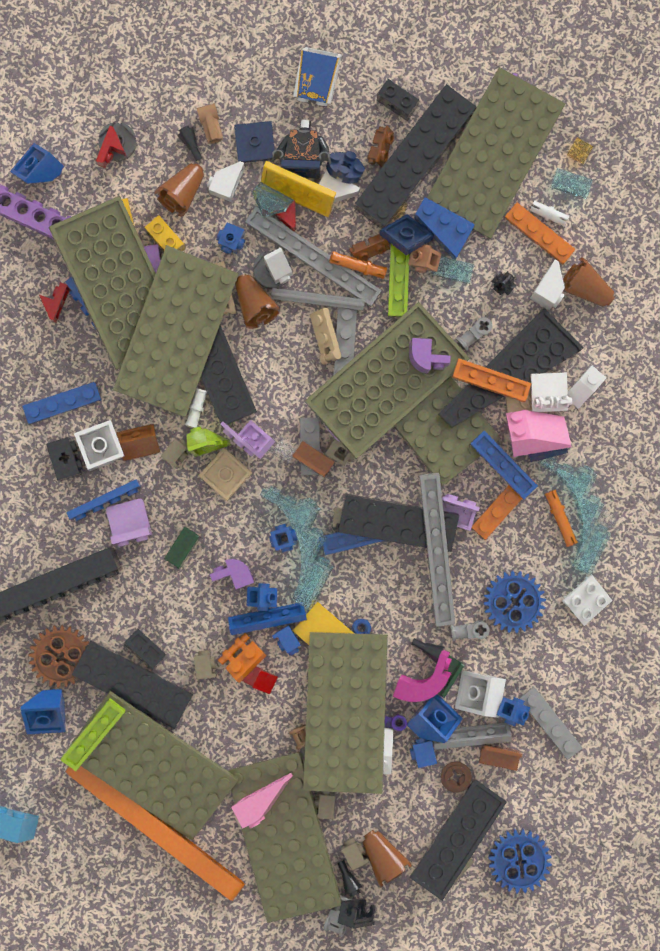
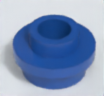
M357 619L352 625V631L355 634H370L371 624L366 619ZM361 624L365 626L363 632L358 630V626Z

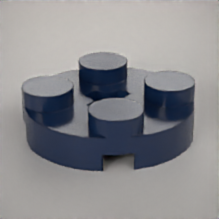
M347 151L346 153L332 152L330 154L331 164L329 162L326 164V169L333 178L339 177L343 179V183L347 184L357 183L365 171L362 162L356 158V154L352 151Z

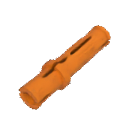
M332 251L329 260L331 264L362 272L366 276L369 274L384 279L387 272V267L375 265L369 260H359Z
M556 489L545 493L544 495L551 508L550 513L555 517L566 547L578 543L565 514V506L561 504Z

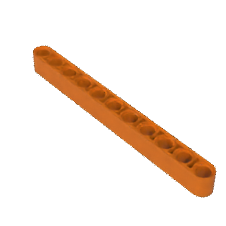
M82 766L77 771L70 767L66 769L65 772L72 779L229 900L233 901L245 886L241 879L179 831Z

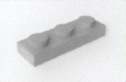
M300 418V442L304 441L320 452L319 418ZM301 463V476L318 475Z

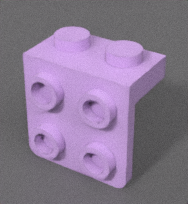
M252 420L246 424L239 434L223 421L220 424L225 428L223 432L229 438L234 436L233 441L240 448L245 446L243 450L251 457L255 454L261 459L275 443Z
M450 494L445 495V497L442 496L443 511L459 514L457 527L471 531L475 514L480 509L476 506L477 503L469 500L457 501L458 497Z
M142 499L107 507L106 513L112 532V537L110 538L113 545L117 544L118 547L129 545L131 540L136 539L137 542L148 540L147 536L152 535L145 504Z

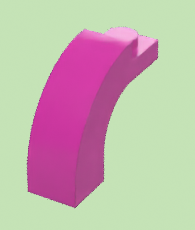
M443 650L440 653L435 671L427 679L416 680L401 675L393 697L408 702H420L438 694L451 675L450 672L445 671L449 669L452 660L449 658L450 652Z

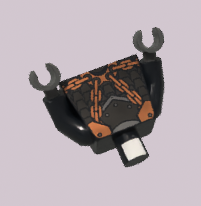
M300 120L299 130L292 129L290 134L286 135L281 141L277 150L272 152V162L275 159H280V164L283 157L284 160L320 161V166H322L323 161H328L331 164L329 147L316 130H311V121Z

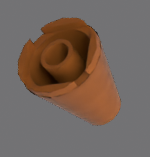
M196 163L188 164L155 190L154 194L159 195L157 200L171 213L176 211L179 212L177 216H184L188 212L204 178L203 168Z
M585 258L578 259L580 263L578 265L574 263L563 278L565 283L563 291L601 307L609 306L615 298L613 296L614 291Z
M242 274L237 277L235 288L246 327L255 329L259 328L257 324L264 322V325L274 320L279 315L278 310H280L275 301L251 275Z
M372 830L364 835L363 845L380 888L383 887V881H386L388 884L404 873L406 870L405 866L409 868L413 866L379 831L375 833Z

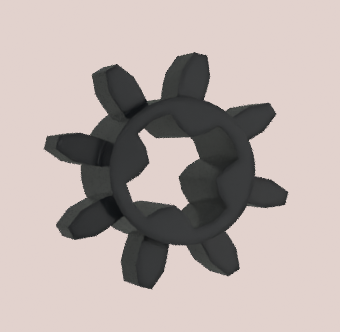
M499 271L491 281L494 283L493 290L499 293V295L504 293L509 295L516 287L514 283L515 277L508 271L503 274Z

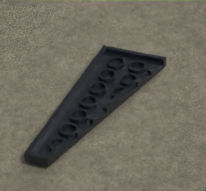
M544 308L485 368L529 382L531 381V374L545 373L580 352L584 347ZM468 384L438 415L452 428L504 396Z

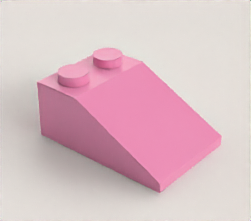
M528 410L506 413L513 457L571 447L564 416Z
M292 773L242 798L231 807L242 829L247 826L253 828L265 819L264 815L280 796L292 778Z

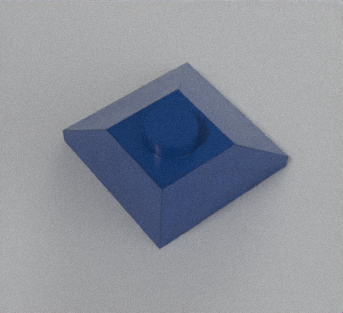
M33 143L10 172L27 184L49 182L57 178L65 166L50 152Z
M62 689L42 690L21 706L20 710L27 734L66 732L65 701Z
M436 694L414 713L407 722V726L419 738L445 743L463 718Z

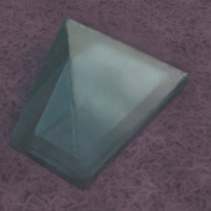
M262 182L252 192L263 217L286 212L294 201Z

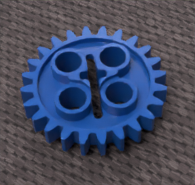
M513 570L510 571V576L503 572V578L497 575V582L490 581L493 586L492 588H485L489 591V594L483 595V597L488 599V601L483 602V605L488 606L484 612L491 613L488 620L495 619L493 622L494 626L500 623V630H503L506 626L508 633H510L512 628H514L515 633H518L519 628L525 632L526 625L533 628L531 622L539 623L536 617L543 616L539 611L546 608L541 605V602L546 601V599L540 598V595L545 592L538 591L541 584L534 585L536 578L528 580V573L522 577V571H518L517 576H515ZM513 582L518 586V590L514 594L510 593L508 589L509 585ZM525 588V593L522 594L517 600L518 605H512L508 612L505 615H503V611L507 609L512 603L510 599L517 598L521 591ZM527 595L531 596L533 600L530 606H525L523 603V599ZM499 597L505 599V606L503 608L496 606V600ZM513 610H518L520 613V617L516 621H513L510 616Z
M514 828L511 835L506 831L507 837L505 838L499 835L501 841H493L497 847L490 848L494 855L488 856L493 861L488 866L495 868L490 873L491 875H497L495 881H501L500 886L502 888L508 885L507 890L509 892L514 887L516 894L519 893L520 888H522L524 893L527 892L528 887L534 891V884L541 887L539 880L546 881V878L543 876L544 873L550 874L546 867L552 866L547 861L552 856L545 854L550 849L548 846L542 847L545 841H538V834L532 837L531 830L525 834L523 828H521L520 833ZM516 844H519L520 856L523 859L521 861L524 873L523 878L520 876V866L515 862L518 861ZM527 845L533 847L532 852L529 854L523 853V849ZM508 848L513 849V855L510 857L504 856V851ZM529 865L536 866L533 873L526 872ZM510 868L517 869L514 876L507 875V871Z

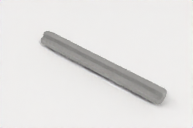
M273 288L271 292V298L274 300L354 310H364L365 300L359 298Z

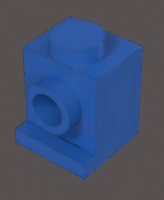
M290 625L272 635L274 639L278 637L279 641H277V644L282 652L286 650L287 654L292 656L299 651L298 647L301 646V643Z

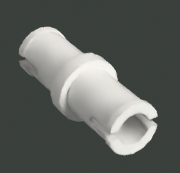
M536 200L534 201L533 206L537 208L531 207L530 212L544 217L546 221L551 220L565 227L569 215L555 210L553 206L548 207Z
M196 388L185 425L194 428L198 427L200 414L204 411L202 407L207 391Z

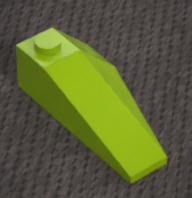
M201 426L191 429V433L187 434V448L194 457L231 446V442L228 439L206 428L201 429Z

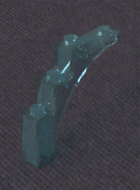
M554 457L539 460L537 464L554 472L562 480L573 497L579 514L580 539L571 567L591 575L611 536V533L607 532V527L601 524L595 525L605 504L601 503V499L591 494L590 497L588 496L598 475L593 473L594 469L586 465L577 467L574 472V468L570 465L556 463L557 459Z
M275 487L263 488L260 495L278 505L291 522L297 535L301 552V573L292 600L310 609L315 605L334 567L329 564L330 561L321 556L318 558L327 536L323 535L324 532L316 527L311 528L321 507L316 505L317 502L308 497L306 499H299L298 503H296L297 499L289 495L286 497L281 495V491Z

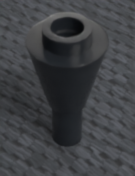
M188 125L179 130L180 133L177 135L189 151L191 150L195 161L202 159L197 148L198 144L194 127L190 128Z
M416 638L411 643L412 646L422 650L436 664L440 653L445 649V646L424 643Z
M345 861L337 863L342 873L345 895L349 894L352 897L361 893L360 888H362V885L349 872Z

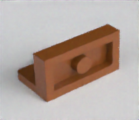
M154 424L117 432V438L124 457H122L123 461L160 453Z
M304 441L301 442L296 452L292 455V458L323 478L326 477L335 463Z
M484 744L481 747L479 763L517 771L519 759L523 753L513 749Z

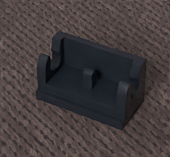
M138 628L124 642V645L151 670L166 655Z
M366 899L342 901L337 923L353 929L372 926L375 923L373 921L375 905H371L370 911L367 913L365 910Z

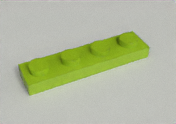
M392 244L390 248L388 317H402L408 308V263L410 254L405 255Z
M109 698L62 755L60 760L74 771H77L125 713V709Z

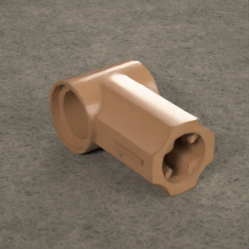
M215 103L197 108L207 143L214 144L223 140Z

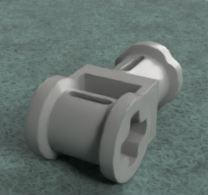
M486 317L478 319L474 326L464 335L456 338L459 345L467 352L469 346L492 330L491 320ZM480 323H481V324H484V323L487 324V326H486V330H487V331H485L484 329H483V330H480V329H479V327L481 326Z
M482 620L460 626L450 625L453 642H456V639L463 638L484 639L490 632L489 626ZM478 625H482L485 628L482 634L475 631V629H478Z
M340 894L341 901L353 900L348 896ZM338 906L330 910L324 924V930L338 933L340 937H343L347 926L337 923L341 907Z

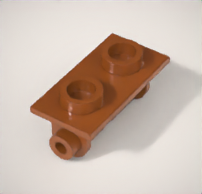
M379 126L376 129L372 143L378 144V147L371 146L367 157L369 164L375 165L377 163L381 168L388 160V151L394 141V132L388 126L385 128Z
M380 233L368 238L369 245H366L363 240L349 248L353 258L367 261L373 256L390 250L389 242L380 236Z

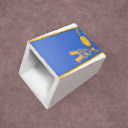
M308 47L301 50L293 96L298 97L297 100L302 102L314 100L317 105L327 106V103L331 104L342 54Z

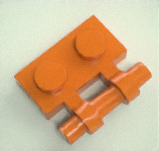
M246 633L241 637H237L234 640L235 643L228 650L225 649L222 652L223 655L218 659L222 665L228 660L230 661V664L225 669L239 683L267 656L254 641L248 646L246 645V642L250 639ZM241 648L243 651L235 658L233 655Z

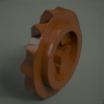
M459 761L448 763L440 773L442 785L453 793L466 790L471 783L470 769ZM453 769L457 774H463L459 777V784L454 779H449L453 776Z

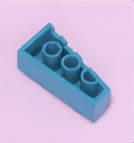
M0 806V838L14 843L34 839L39 816Z

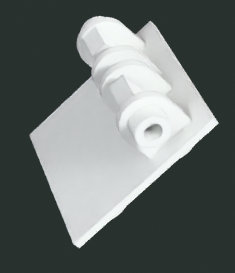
M567 372L531 374L532 411H568V407L572 405L573 401L571 397H568Z
M592 574L589 577L586 576L585 580L580 585L577 584V588H573V591L564 596V600H562L583 626L612 602V599Z

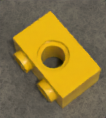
M160 215L145 226L147 233L163 251L166 245L180 251L186 248L184 243Z

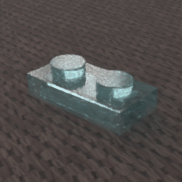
M557 168L550 188L587 199L593 179Z
M441 257L437 272L433 271V276L470 284L474 264Z

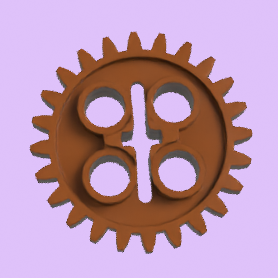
M62 624L60 629L57 630V627L53 625V631L46 628L45 635L39 632L40 640L37 638L33 639L37 645H31L30 649L34 650V652L28 654L29 657L34 658L29 661V664H35L31 671H38L36 678L43 676L42 683L49 680L50 687L54 682H56L57 688L60 687L61 683H64L65 687H67L68 681H71L74 685L75 678L77 677L73 676L72 673L86 649L85 646L89 644V640L82 641L85 635L78 636V629L71 632V626L64 630V625ZM55 638H60L63 641V645L55 647L52 641ZM49 646L53 651H55L58 654L63 652L64 658L74 662L75 666H72L63 658L57 660V655L47 650L45 647ZM70 649H77L80 653L79 656L76 658L70 657L68 654ZM45 654L52 657V661L48 664L41 660V657ZM66 665L69 671L61 674L58 672V667Z

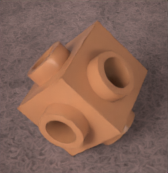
M424 244L411 252L408 265L415 267V271L420 273H426V271L437 272L442 253Z

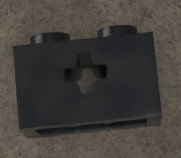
M390 79L386 80L377 93L376 101L406 121L410 119L419 104L418 98Z
M66 437L46 444L57 481L61 482L82 475L81 470L84 468L81 459H77L75 453L78 451L75 440L72 441L71 438ZM64 454L70 456L67 460L68 463L62 461L65 458Z

